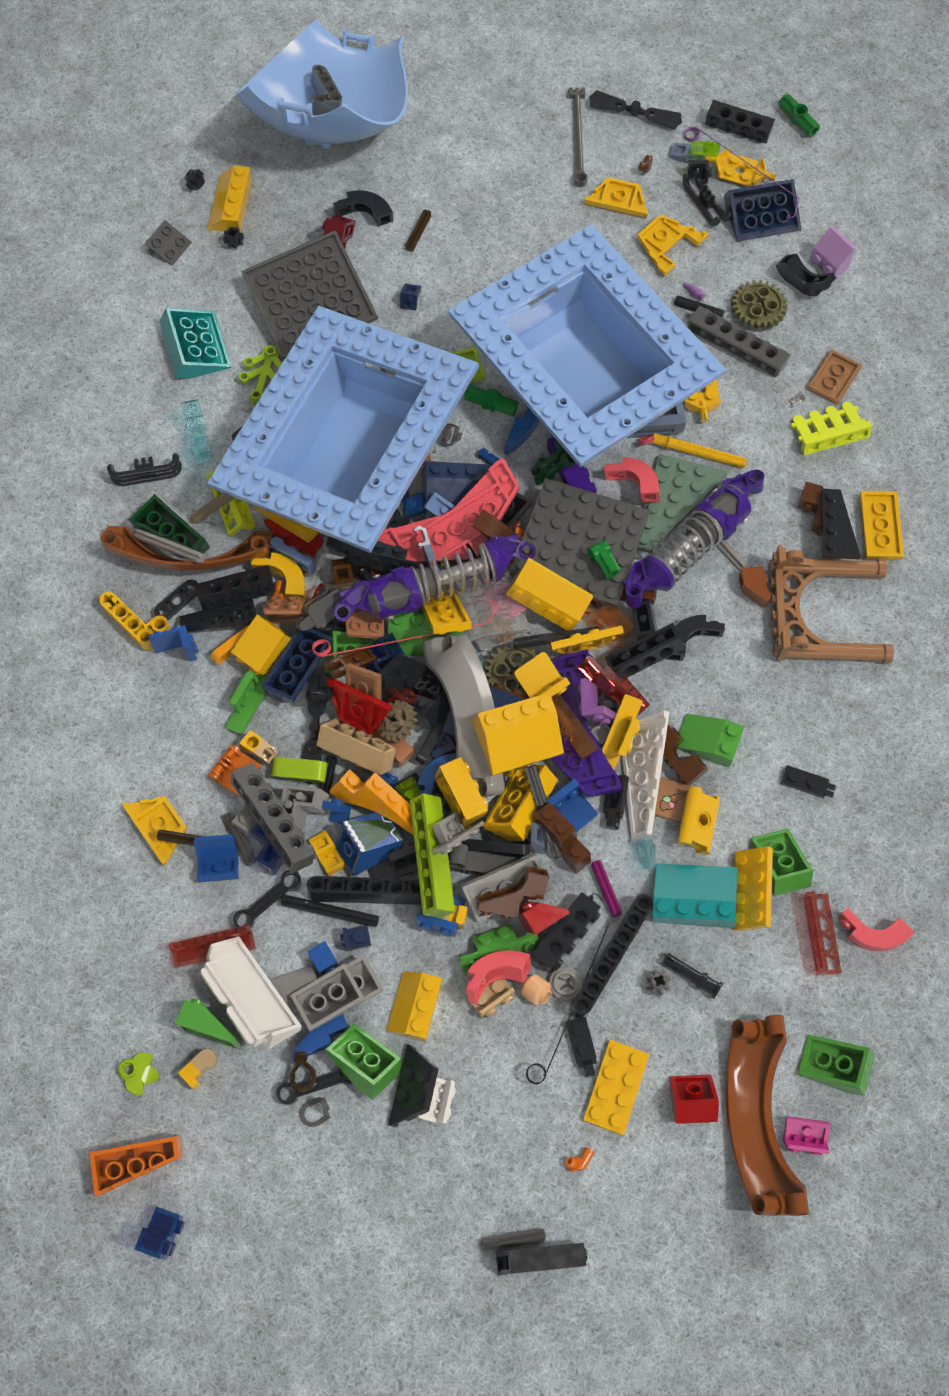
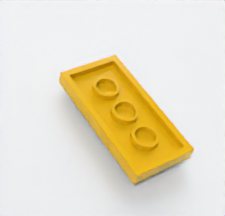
M861 491L859 497L865 559L902 560L904 558L897 492Z
M455 589L452 597L447 596L442 590L440 601L431 597L429 604L422 606L433 634L442 635L447 632H464L465 630L472 629V622Z
M766 846L735 852V867H737L736 925L733 927L735 931L771 927L773 848Z
M609 1040L583 1121L623 1136L650 1054Z

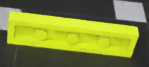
M214 468V469L207 475L208 481H209V479L211 478V476H212V474L214 473V471L216 470V468ZM211 488L215 498L221 495V491ZM234 498L230 501L229 514L226 511L227 504L219 509L229 536L235 535L242 528L251 530L256 527L248 504L243 500ZM233 518H235L237 523L234 528L232 527Z

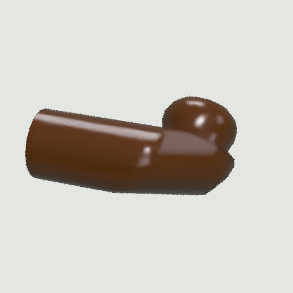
M646 155L644 162H639L638 170L642 171V173H648L652 167L653 157Z

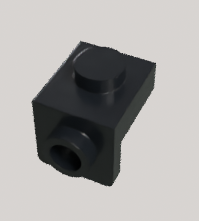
M688 160L687 174H689V179H694V170L699 168L701 179H704V184H708V178L712 176V167H709L708 160Z

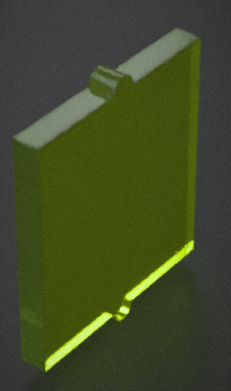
M693 141L691 155L719 156L720 145L717 142Z

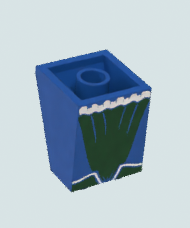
M375 812L344 821L335 847L352 877L387 859L391 850L401 847L403 839L401 833L393 825L392 820Z

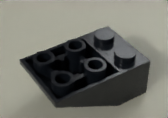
M431 669L401 700L409 703V705L414 707L413 711L417 712L414 718L418 721L413 724L431 730L445 717L450 705L443 685Z

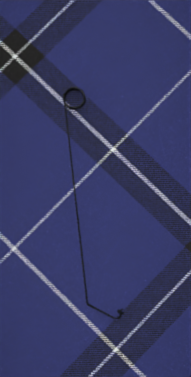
M596 893L590 895L591 897H589L592 900L594 899L593 895H597L600 898V896ZM606 928L605 933H604V935H603V937H602V940H601L600 945H599V947H598V949H597V952H596V954H595V957H594V959H593V961H592V964H591V966H590V969H589V971H588V973H587V976H586L585 980L587 979L588 974H589V972H590V970H591V967H592V965H593V962H594V960H595V958H596V955H597V953H598V950H599V948H600V946H601V943H602V941H603V938H604V936H605V934H606L607 928ZM570 1013L547 1071L539 1063L531 1064L527 1068L526 1078L530 1083L537 1085L545 1080L572 1013ZM536 1065L543 1069L544 1078L542 1081L533 1082L530 1080L528 1070L531 1066Z

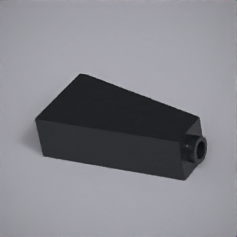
M584 1243L496 1252L498 1276L586 1266L588 1259Z

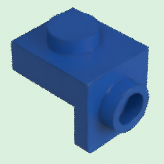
M422 493L404 500L405 517L412 518L424 513Z
M332 798L331 801L323 800L322 804L323 809L331 810L330 821L342 824L344 821L349 820L352 806L343 804V800Z

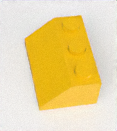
M460 757L440 766L434 778L451 812H458L465 828L487 813L488 803L484 797H481L477 781L475 779L472 780L467 762H463Z
M403 971L386 1032L426 1042L443 979L426 973Z

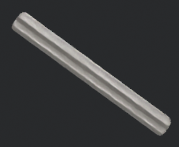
M135 530L134 537L136 539L196 563L204 562L205 555L203 553L145 530Z

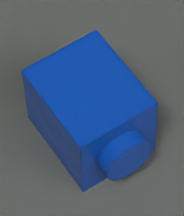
M326 941L307 951L321 976L339 966Z

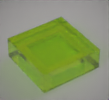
M413 777L396 786L398 792L410 799L419 796L421 792Z

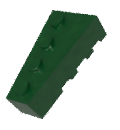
M155 494L128 519L136 529L145 530L204 554L210 548L207 541Z

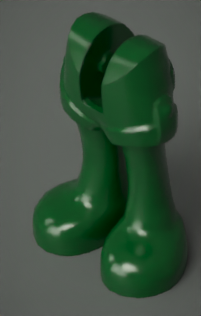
M555 440L557 450L547 458H540L531 469L532 475L535 476L536 485H542L545 478L552 480L554 474L566 466L573 467L577 464L557 440ZM561 459L558 463L552 466V464H554L557 460Z

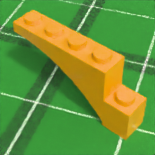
M349 769L329 790L337 799L343 800V804L349 803L372 810L397 823L414 836L410 804L377 773L372 774L363 782Z

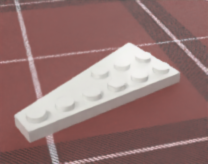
M665 710L640 719L639 732L636 736H633L631 741L633 743L632 749L629 754L626 753V756H622L624 775L629 777L627 804L631 839H640L652 835L669 712Z

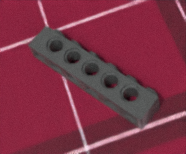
M699 306L689 319L687 328L691 332L778 378L788 363L790 354L785 350L727 321L724 317L712 313L709 309Z
M253 762L232 771L231 784L291 874L313 864L315 855L313 846L307 843L303 831L297 828L292 815L286 812L282 800L275 796L271 784L265 781L262 771L256 768Z

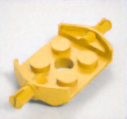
M727 149L718 156L707 154L705 160L714 163L718 178L747 187L759 185L765 179L770 180L759 171L774 181L777 175L766 171L763 157L761 162L740 155L737 157ZM746 162L757 168L759 171L748 165ZM736 169H742L744 172L737 173Z
M717 379L704 387V393L696 392L684 400L685 407L688 410L699 412L701 422H704V419L705 422H708V412L714 411L720 406L721 399H719Z

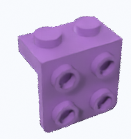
M581 678L578 686L579 694L581 695L580 713L583 717L594 723H599V725L611 724L616 713L605 706H598L597 686L586 678Z

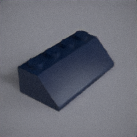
M312 628L306 631L297 629L261 685L267 696L281 703H293L322 658L313 653V644L321 639L327 640L331 644L333 638ZM325 642L324 644L317 645L314 650L322 653V650H327L329 645Z

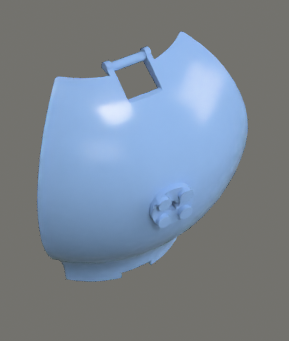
M315 19L250 79L235 96L264 123L291 137L304 140L308 145L317 144L323 148H330L331 144L355 142L369 138L398 122L405 113L408 102V84L401 51L405 38L401 36L389 44L374 47L376 36H365L344 30L342 41L328 32ZM347 40L368 43L367 50L347 46ZM314 65H322L327 68L341 93L342 105L331 112L314 116L311 101L312 95L316 94L311 85L312 67Z

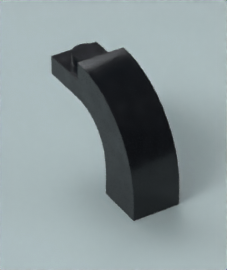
M364 190L346 192V199L333 203L334 214L338 216L359 211L371 215L378 227L393 222L391 207L385 199L373 192Z
M797 253L785 255L775 265L786 282L808 296H818L822 291L830 288L831 283L836 279L834 273L815 274L809 271L803 265Z
M695 615L679 622L676 628L686 645L687 641L695 636L722 637L725 631V623L718 621L706 622L707 615ZM686 648L666 658V660L683 661Z

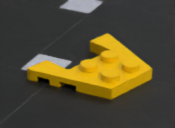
M659 215L638 233L637 239L665 277L675 268V263L666 257L665 254L684 237L698 247L708 238L709 233L705 231L701 233L696 231L695 227H686L680 225L679 221Z

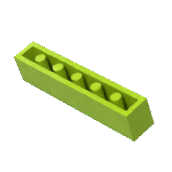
M423 793L410 800L422 911L425 916L443 918L454 913L455 907L448 853L441 855V852L436 854L432 852L434 848L440 845L432 825L443 819L441 797Z

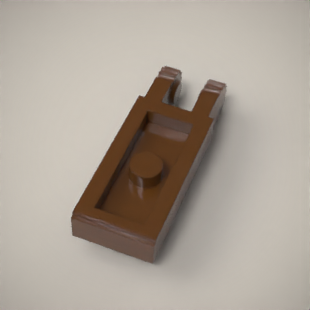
M369 648L341 654L326 662L324 668L326 671H330L339 666L340 668L334 670L331 674L333 679L341 678L344 674L346 675V665L349 663L365 668L376 664L378 659Z

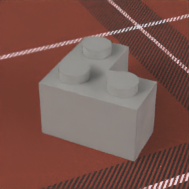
M284 784L281 796L284 809L292 815L295 825L302 831L307 813L325 814L326 809L322 808L323 800L328 801L329 794L319 788Z

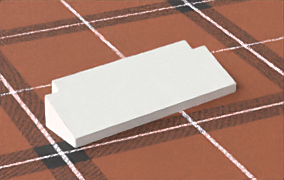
M239 936L210 945L206 957L208 962L205 963L200 974L217 1000L227 1006V1015L246 1043L252 1044L254 1047L263 1043L266 1049L269 1050L300 1031L302 1026Z

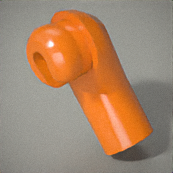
M276 580V591L272 593V597L280 596L282 599H285L283 594L285 582Z
M585 1147L580 1157L566 1158V1168L572 1172L585 1170L595 1152Z

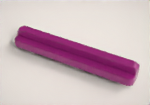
M596 860L591 863V867L611 916H620L622 910L601 860Z

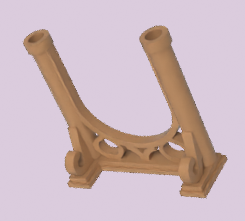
M778 545L776 552H773L772 560L769 561V571H772L773 576L770 577V588H773L770 603L774 605L771 621L775 622V627L772 629V638L776 639V645H773V656H776L777 662L784 661L785 658L864 660L892 663L894 657L892 644L834 643L824 641L807 628L800 612L801 593L811 581L828 576L885 578L887 573L886 560L807 559L803 557L802 551L791 550L786 552V547ZM800 574H811V575H809L806 579H803ZM794 578L798 582L799 587L794 590L788 588L786 579ZM784 593L792 596L791 601L788 603H784ZM785 613L789 614L792 618V621L787 624L785 623ZM797 627L802 632V636L791 637L789 628Z

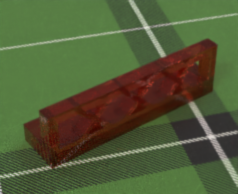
M815 891L806 892L803 898L816 975L841 974L828 893L815 894ZM816 899H824L825 908L822 912L818 910ZM820 917L828 922V928L825 932L821 929ZM824 936L828 940H830L832 944V947L828 952L825 950L823 941ZM827 956L835 961V970H828Z
M250 925L169 943L174 967L179 968L207 961L206 957L211 944L238 936L249 951L255 950L253 930Z

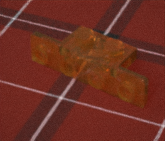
M589 604L585 613L587 615L592 614L595 618L593 620L598 627H604L605 629L622 626L624 633L616 635L613 642L616 640L620 644L619 649L628 646L624 639L635 629V624L618 607L614 608L604 605L596 612Z
M560 694L553 695L551 698L557 711L562 737L569 740L581 759L597 751V745Z

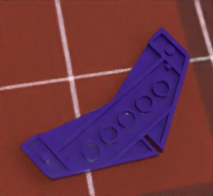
M588 649L557 656L553 660V665L560 676L566 677L570 684L566 686V691L551 697L557 711L564 754L550 759L571 781L575 779L580 784L579 790L587 797H596L622 791L618 775L611 767L588 728L586 718L579 711L581 695L579 694L578 686L581 678L589 680L590 656Z

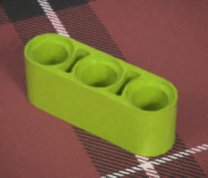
M274 757L270 777L274 779L280 777L289 781L325 783L328 763L317 760Z

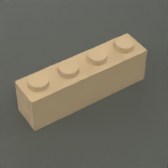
M338 717L320 725L317 746L323 748L325 752L334 753L341 759L349 760L355 763L356 766L369 769L372 773H377L378 775L392 770L396 748L380 738H372L371 735L340 721Z

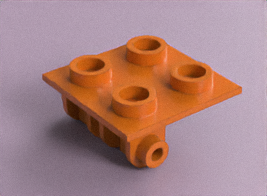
M230 745L207 776L239 796L231 784L232 771L252 762L259 769L262 765L242 753L238 746Z

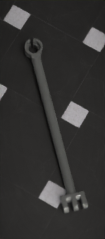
M569 87V99L574 98L577 173L574 177V183L580 187V180H582L581 186H585L588 180V175L584 172L580 100V98H585V87L581 88V92H579V87H575V92H573L572 87Z

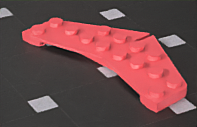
M502 458L488 469L489 471L451 511L397 528L385 529L378 540L388 545L401 546L404 549H408L407 560L426 563L422 547L417 546L419 542H423L422 533L419 530L417 532L412 531L413 528L422 526L427 530L437 562H444L443 556L447 557L448 562L456 561L455 552L459 553L461 561H469L466 552V545L470 544L477 558H479V544L487 542L489 539L473 528V524L483 510H486L501 521L519 491V484L504 458Z

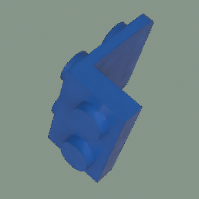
M185 625L175 626L171 630L164 632L158 631L148 637L156 654L183 646L189 661L197 660L196 653H199L193 635H189Z
M233 835L194 838L193 843L198 860V883L239 879V858Z
M453 894L454 905L465 906V898ZM422 909L420 913L418 912L416 926L421 930H432L439 932L442 936L456 937L458 923L437 917L425 916Z

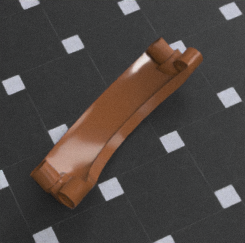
M107 526L100 539L106 552L117 554L141 564L172 570H206L231 566L255 558L267 557L269 551L271 552L273 548L270 541L274 538V532L254 531L236 548L219 556L204 559L203 563L160 555L144 546L134 537L130 529L125 526Z
M778 1014L766 1016L765 1020L755 1019L749 1021L737 1019L732 1024L726 1073L727 1120L736 1165L753 1212L756 1215L802 1216L809 1215L806 1187L786 1163L776 1139L772 1120L773 1080L778 1061L787 1043L784 1016Z

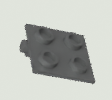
M164 220L145 245L148 246V252L151 255L156 253L173 266L192 242Z

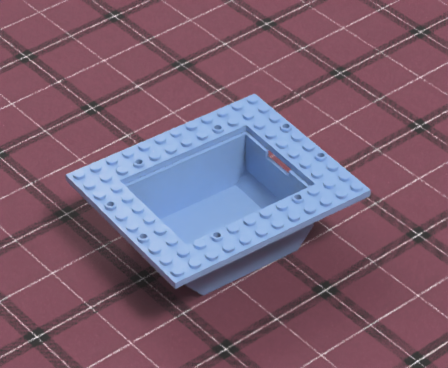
M592 224L448 310V315L579 467L587 464L726 373L724 366ZM556 287V291L531 306L528 305L534 299Z
M318 306L207 484L218 491L371 553L474 377L479 364L467 358ZM365 362L395 372L396 375L393 376L391 374L366 366Z

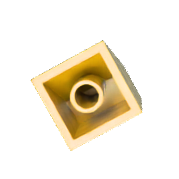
M256 615L231 652L237 656L235 658L236 661L242 665H249V670L255 673V675L258 676L260 673L267 676L292 636L271 621Z

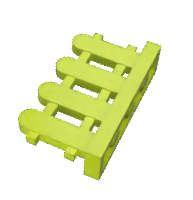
M844 402L842 410L837 411L835 407L828 406L824 415H820L818 411H811L809 419L806 420L801 415H795L791 428L792 430L796 429L799 434L798 441L799 443L802 442L801 451L804 456L870 438L872 424L870 421L866 422L865 419L860 418L857 413V406H853L850 402ZM845 415L849 423L845 424L841 416ZM829 420L832 428H828L824 421ZM812 424L816 432L812 433L808 425Z

